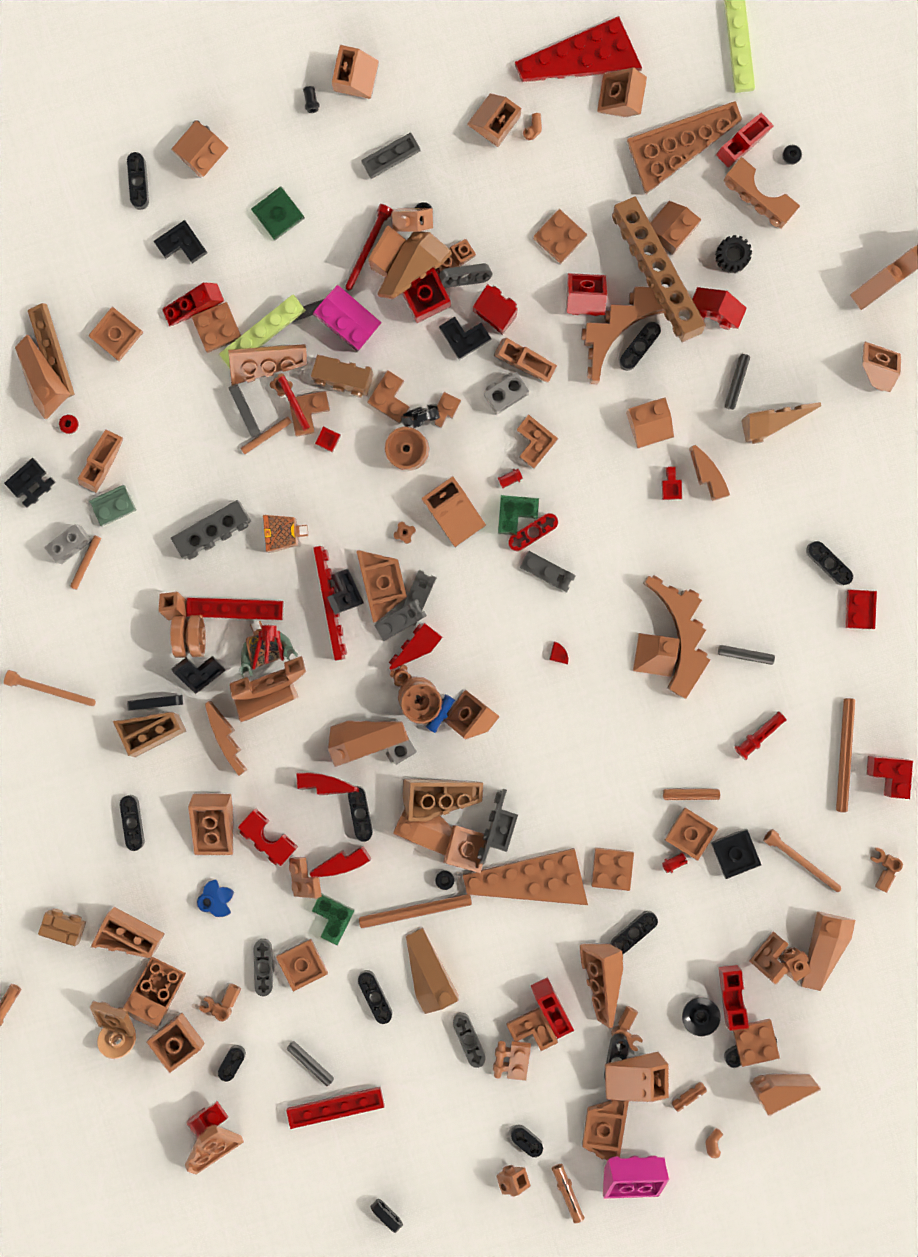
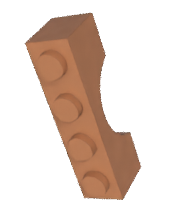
M741 157L727 173L723 181L730 190H735L739 193L743 201L751 203L759 214L769 218L773 226L782 229L800 205L787 194L779 197L763 195L755 185L754 175L756 168Z

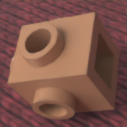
M793 947L786 949L779 956L781 964L788 969L785 975L787 974L795 982L812 973L807 963L809 959L804 951H799Z
M508 1165L502 1169V1172L496 1175L502 1194L518 1196L531 1186L525 1167Z

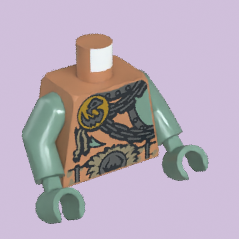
M261 621L250 624L254 635L247 637L242 647L239 672L243 678L246 671L249 672L250 676L253 675L251 668L259 631H261ZM280 632L284 657L288 661H290L289 656L291 654L298 657L289 638ZM276 638L274 642L269 643L268 663L280 659ZM263 640L256 668L265 665V642Z

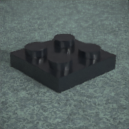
M743 829L711 842L725 879L762 865L748 829Z

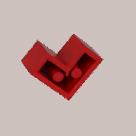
M697 287L692 298L702 319L710 318L717 321L719 326L726 330H730V328L739 329L747 307L727 290Z
M868 756L866 775L885 778L884 795L890 798L910 799L913 760Z

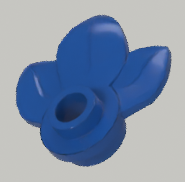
M217 880L209 881L204 886L203 894L197 899V906L201 911L211 912L215 917L228 916L231 914V911L226 903L231 900L234 891L228 887L219 888ZM204 899H209L210 905H205Z

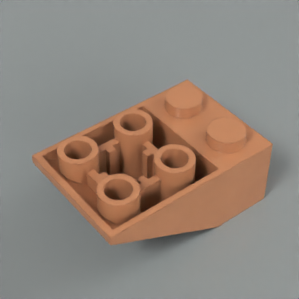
M453 476L421 498L454 547L486 526Z
M151 957L123 1009L128 1011L129 1017L158 1030L186 973Z
M659 1052L605 1064L606 1099L654 1102L669 1098V1064Z

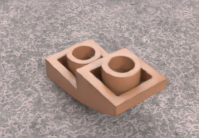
M467 239L450 247L452 254L437 268V271L440 273L447 268L460 267L476 256Z

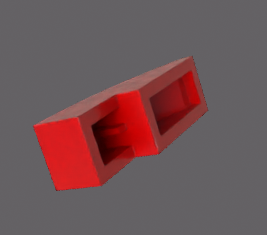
M762 112L741 128L733 138L725 143L716 156L730 168L755 146L774 125Z
M296 773L297 789L316 788L317 795L321 796L359 792L358 787L335 777L315 773Z
M364 846L348 856L342 850L311 870L309 874L311 877L339 875L363 866L371 861V857Z

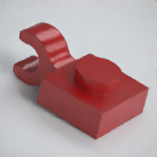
M676 466L667 467V480L661 481L662 500L682 499V480H676Z

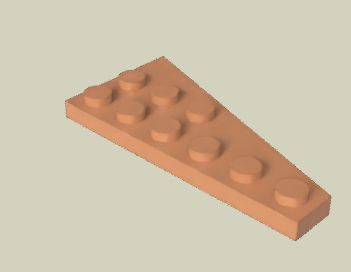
M736 101L627 139V144L645 194H648L741 122L742 117Z
M574 848L481 870V873L471 872L463 874L467 895L588 905Z

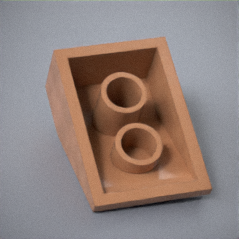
M193 794L188 809L194 854L233 855V805L231 794Z
M810 1074L759 1075L750 1083L768 1116L821 1090Z

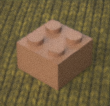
M183 1013L154 1033L147 1041V1044L169 1073L199 1052L205 1044Z

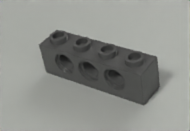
M236 500L171 537V540L181 558L191 560L199 555V551L213 548L218 540L224 541L230 538L232 532L236 530L240 532L249 526L248 523L252 521L241 502ZM227 517L233 518V524L230 527H226L224 524ZM215 526L216 534L209 536L208 529ZM194 536L200 538V542L196 546H193L191 543Z

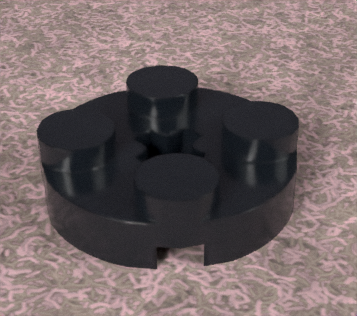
M437 404L427 405L428 409L418 407L404 413L401 416L403 425L405 427L413 426V428L423 426L426 420L433 421L439 419L440 415Z

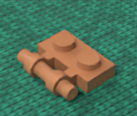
M499 1041L498 1047L495 1049L494 1077L501 1078L502 1072L505 1071L507 1072V1079L526 1081L531 1043L512 1041L510 1048L505 1047L506 1043L504 1041ZM509 1057V1062H503L504 1058Z

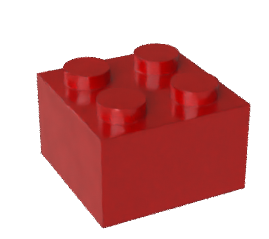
M434 267L426 272L427 276L422 279L420 277L411 282V287L402 292L416 323L451 307V301Z

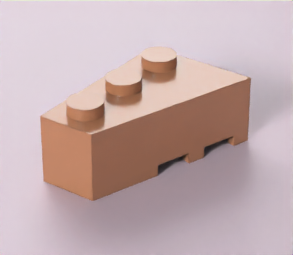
M114 907L106 915L91 947L107 948L109 951L118 950L126 952V954L151 958L158 949L165 933Z

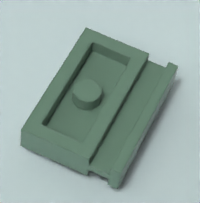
M121 485L89 501L102 527L137 511L125 485Z

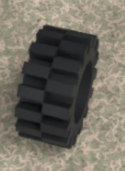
M733 235L721 241L715 253L717 255L715 260L719 262L717 264L719 267H723V271L728 270V273L732 271L737 273L747 266L752 255L751 245L747 244V239L742 240V236L737 238L736 235ZM734 247L740 251L741 257L739 260L731 261L728 259L727 250Z

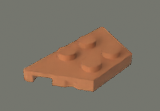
M358 550V560L373 623H375L407 597L398 559Z
M609 1100L588 1107L582 1147L590 1152H594L602 1160L606 1159L608 1161L612 1157H620L629 1101Z

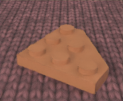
M216 1125L208 1127L198 1137L185 1163L187 1172L197 1175L244 1143L242 1136Z

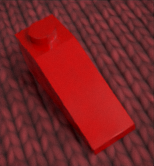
M548 977L530 985L536 1001L556 1038L559 1039L573 1032L574 1029Z

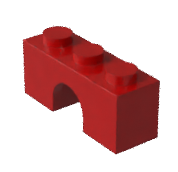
M255 808L237 827L240 829L239 833L247 840L250 838L255 843L254 847L258 851H264L269 855L268 859L274 865L279 864L281 866L298 846L285 834L276 841L268 840L264 835V828L270 820Z
M738 965L718 967L725 1025L730 1031L748 1029L747 1009L742 997V990H744L742 970Z

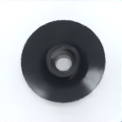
M694 998L683 1009V1024L695 1036H708L720 1024V1010L708 998ZM699 1012H702L703 1017L698 1018L697 1014Z

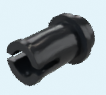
M306 86L303 88L306 102L304 107L308 113H316L320 105L316 99L314 86Z

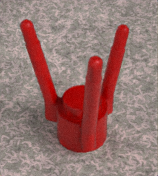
M261 626L252 670L256 668L262 640L265 642V664L268 663L269 643L274 642L275 638L280 659L284 661L280 631H277V626Z

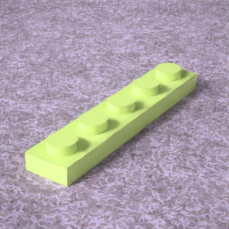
M724 0L735 93L754 91L755 82L745 0Z
M292 294L220 352L219 355L230 368L228 350L260 348L306 310L295 295Z

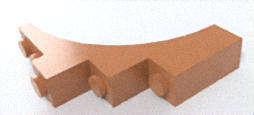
M918 245L850 294L860 310L869 306L918 269Z
M634 287L633 292L629 293V304H632V306L610 305L609 311L605 312V322H608V324L587 323L585 328H582L581 340H584V346H592V348L588 349V359L591 360V367L587 368V378L590 379V384L598 385L605 355L612 343L623 331L640 320L664 313L662 305H659L656 301L655 292L652 288ZM671 300L672 303L678 304L677 301Z
M648 576L643 584L655 592L665 604L672 616L677 631V638L680 639L676 668L667 689L687 699L710 662L706 652L699 648L697 651L694 650L706 632V629L703 628L704 624L696 619L690 620L702 599L698 598L699 594L691 589L689 591L683 590L681 595H679V590L670 585L666 587L662 584L663 580L657 576Z

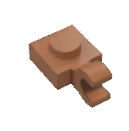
M444 392L437 405L440 418L435 420V425L442 428L447 416L453 419L461 400Z

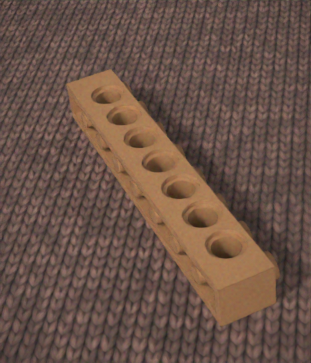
M636 196L616 204L612 219L620 227L623 240H627L630 253L636 257L639 270L644 272L649 288H652L655 292L657 303L662 305L665 318L668 321L670 320L673 326L674 335L679 337L681 342H684L702 334L706 325ZM662 284H666L669 287H663ZM671 300L677 301L678 304L672 303ZM680 316H683V317H685L687 320H682V319H680L679 317H680Z

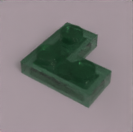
M501 495L498 534L517 535L518 517L537 519L539 498Z
M321 893L322 897L317 899L312 912L328 919L321 938L338 946L355 909Z

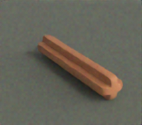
M664 789L663 799L719 800L720 790Z

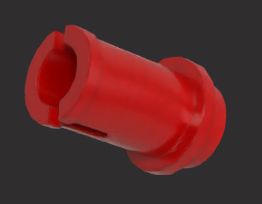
M513 468L512 472L498 477L503 489L517 481L520 483V480L523 479L519 468L516 470Z
M680 853L669 860L664 859L665 862L662 863V866L666 873H673V870L688 864V862L685 860V855Z

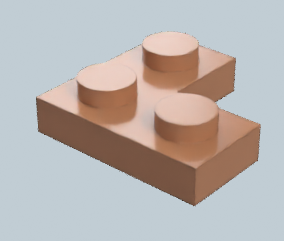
M388 370L367 403L400 424L402 421L401 416L408 412L410 407L395 398L404 380Z
M326 391L295 397L310 426L308 430L303 431L290 405L296 437L315 433L312 414L330 411Z
M530 415L525 418L516 430L531 442L519 458L535 469L558 438Z
M306 857L289 858V871L292 879L291 888L294 897H322L319 877H308Z
M773 931L749 961L774 984H777L788 971L777 959L789 944Z
M540 1007L506 1023L514 1041H519L533 1034L541 1051L558 1043Z

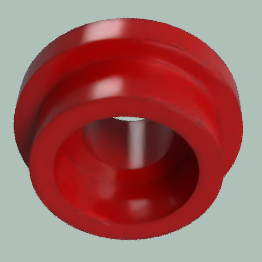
M64 415L59 421L61 431L66 434H72L78 429L79 422L73 415ZM67 421H71L70 427H66Z

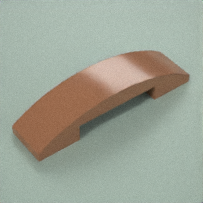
M300 656L284 662V669L250 681L248 677L229 683L232 698L237 700L253 699L286 688L306 672L303 657Z

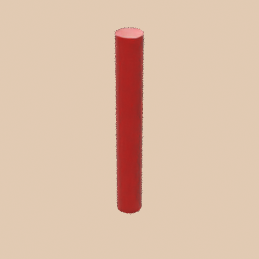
M285 376L278 378L303 431L308 430L310 426Z

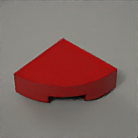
M554 641L549 660L568 665L569 658L565 648Z

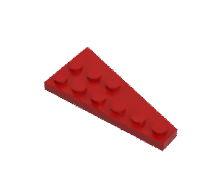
M619 16L515 62V67L522 82L540 81L556 77L561 79L566 76L603 75L608 72L635 68L638 71L642 70L640 61Z

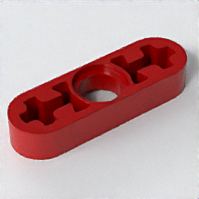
M552 513L545 514L513 534L508 542L510 549L521 551L550 533L557 527L558 518ZM545 518H553V527L547 525L543 528L546 532L542 533V529L537 523L540 522L543 525L546 522ZM531 527H536L539 531V535L535 538H531L528 535V529ZM524 532L525 537L530 542L526 543V540L520 543L521 547L513 546V538L516 537L517 540L522 538L523 535L521 533Z

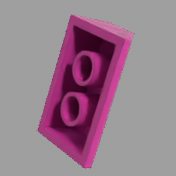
M339 285L327 295L313 313L315 317L357 352L382 323Z
M653 1155L647 1158H639L638 1156L620 1158L616 1156L608 1159L604 1167L603 1199L659 1197L669 1181L665 1158Z

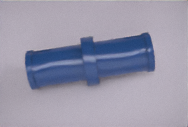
M445 694L438 716L428 722L425 727L436 733L443 719L447 718V713L455 699Z

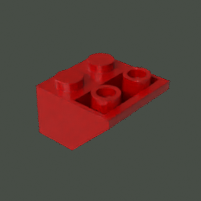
M487 284L474 304L473 312L503 335L517 317V304L508 297L506 299L502 296V292L493 285L491 287Z

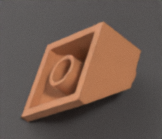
M865 341L862 365L873 387L880 391L891 392L901 374V354Z
M639 633L633 671L671 677L677 660L680 639Z
M465 690L448 711V716L443 721L464 739H468L488 732L500 716Z

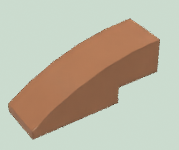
M508 338L501 340L494 354L500 360L547 383L557 367L556 364L527 347L520 346Z
M107 429L104 431L87 458L86 466L78 477L79 485L97 493L114 462L123 437Z
M691 446L689 451L699 485L707 483L712 501L730 496L726 482L713 461L698 446Z

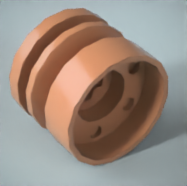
M424 677L410 678L401 685L398 691L400 707L410 721L424 724L438 716L442 700L439 692L430 680ZM416 695H419L421 697L420 701L416 699Z

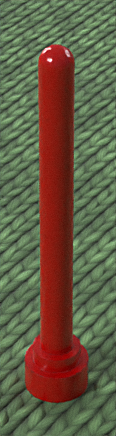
M380 204L377 209L378 218L345 285L347 291L352 290L384 221L391 218L392 211L394 210L387 205Z

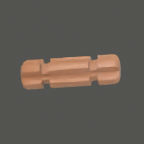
M699 1082L695 1085L694 1089L691 1088L682 1094L680 1099L677 1098L672 1101V1106L677 1112L684 1109L683 1106H688L698 1099L699 1095L705 1094L707 1092L706 1087L702 1082Z

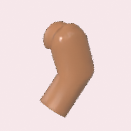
M533 113L531 115L532 125L523 131V136L527 140L535 139L542 131L540 113Z
M715 1128L705 1142L708 1155L715 1159L721 1155L717 1142L724 1135L718 1128Z

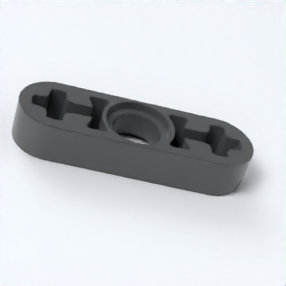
M483 263L447 268L442 270L438 276L444 288L487 282L491 279L493 273L489 265Z
M238 384L228 387L252 438L261 434Z
M260 939L253 948L255 992L259 996H267L273 989L272 944L267 939ZM261 943L264 944V947H268L264 952V957L268 956V958L258 959V957L262 956L261 949H258ZM261 962L267 963L269 970L267 972L259 971L258 964ZM258 976H259V977H266V978H265V985H266V986H269V987L266 989V991H263L262 988H259V986H261V984H262V982H263V979H262V978H258Z
M463 1012L457 1013L453 1018V1027L469 1064L472 1067L479 1068L485 1063L484 1050L469 1016ZM459 1018L466 1020V1031L464 1032L461 1024L457 1025ZM472 1035L475 1041L473 1044L467 1045L464 1043V1037ZM474 1048L477 1055H481L479 1062L476 1059L472 1060L474 1058L472 1049Z

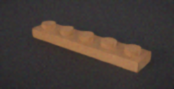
M41 303L27 310L39 350L71 394L69 397L75 394L47 304Z

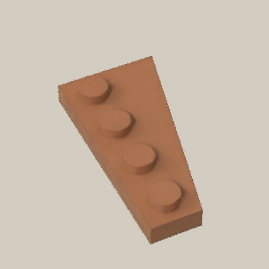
M306 344L228 350L232 386L246 381L249 383L262 376L269 377L279 371L285 372L307 365Z

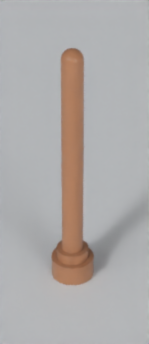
M8 670L4 678V684L11 687L13 685H21L88 706L96 704V701L92 698L22 678L17 672Z
M773 829L767 832L763 839L766 844L774 847L777 846L834 891H841V886L781 841L779 833Z

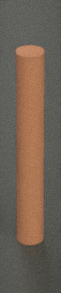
M286 417L241 448L242 452L247 454L292 423L289 417Z
M94 535L70 585L71 588L78 589L99 545L100 537Z

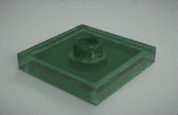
M282 186L251 208L254 215L274 241L305 218Z

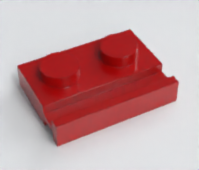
M847 590L846 628L875 629L877 591Z

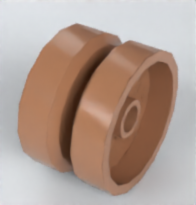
M412 427L395 429L389 434L385 442V453L392 465L401 470L412 471L419 469L429 457L430 448L427 439L421 432ZM405 446H410V450L408 452H405Z
M192 615L188 621L185 616H173L171 622V647L175 658H185L188 653L192 657H204L206 631L202 615Z

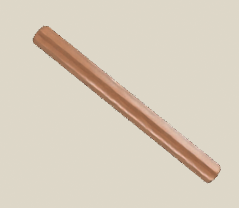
M845 698L843 704L836 810L843 813L848 811L855 713V699Z
M466 894L362 916L359 918V925L361 928H367L472 905L471 896Z

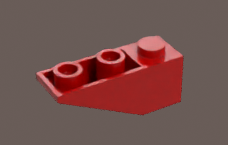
M203 282L162 308L169 326H173L192 318L191 316L224 302V298L217 283Z
M419 624L412 632L415 636L411 641L407 639L400 647L403 649L400 655L395 654L389 661V664H391L389 669L393 670L431 653L443 637L427 624Z

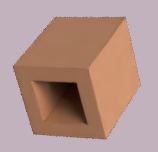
M178 591L159 595V612L168 621L172 620L173 616L186 617L187 600Z

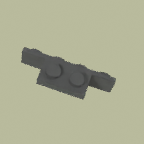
M506 789L496 793L494 803H497L495 811L492 810L488 820L491 822L490 828L485 830L483 840H485L484 848L480 847L477 856L480 859L479 864H485L490 847L505 852L508 851L518 814L502 810L507 792Z

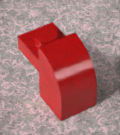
M216 1101L207 1109L204 1107L189 1118L186 1124L198 1139L208 1127L220 1125L229 1116L219 1102Z

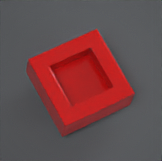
M323 426L315 444L333 453L341 435Z

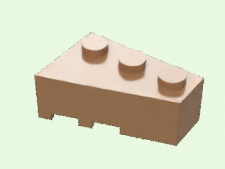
M318 354L311 374L315 384L324 387L326 384L333 386L332 389L339 392L347 390L351 392V395L362 398V395H368L374 376L371 367L366 366L363 369L357 367L355 363L349 362L347 364L340 362L339 359Z
M174 712L113 721L126 752L131 757H137L186 732L179 714Z

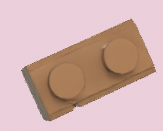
M52 909V911L49 910L44 914L38 935L75 947L80 943L86 921L81 920L82 917L71 914L67 916L63 914L62 910Z

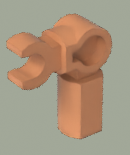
M875 848L874 850L880 853V857L876 859L871 856L870 859L876 863L882 862V865L887 868L883 870L875 887L887 893L896 877L894 874L903 868V862L890 854L885 855L882 849Z
M230 983L221 1001L222 1004H216L211 997L206 996L204 1001L208 1002L209 1007L202 1005L199 1009L205 1013L211 1012V1015L215 1016L218 1021H225L232 1013L230 1007L234 1006L241 988Z
M626 1006L618 1021L619 1025L612 1029L611 1035L624 1034L627 1037L631 1050L638 1051V1048L633 1043L634 1041L642 1043V1038L639 1035H631V1033L627 1032L638 1015V1011L630 1006Z

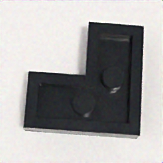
M185 220L153 241L165 259L181 248L192 264L207 254V251Z
M453 317L439 326L441 333L459 360L491 341V337L482 323L464 332L456 317Z
M349 569L331 575L339 591L327 597L335 615L364 604Z
M211 656L199 667H196L185 657L172 668L173 673L195 694L226 671L224 666L214 656Z

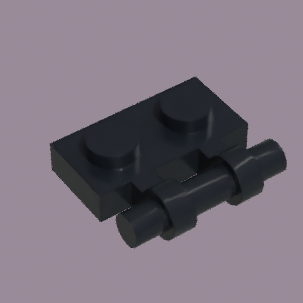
M31 458L4 484L17 498L24 494L27 498L22 503L28 508L32 503L35 504L39 501L38 498L43 493H48L51 490V486L56 482L52 477L44 481L42 477L47 472L35 458ZM37 482L40 487L32 493L29 489Z

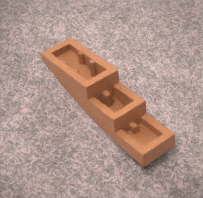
M208 701L205 706L216 740L226 759L238 776H240L248 769L236 756L241 749L230 736L235 729L213 702Z

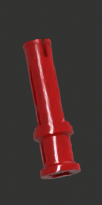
M778 711L753 735H747V739L739 746H735L734 749L744 760H747L748 756L755 749L760 748V743L786 722L787 719Z

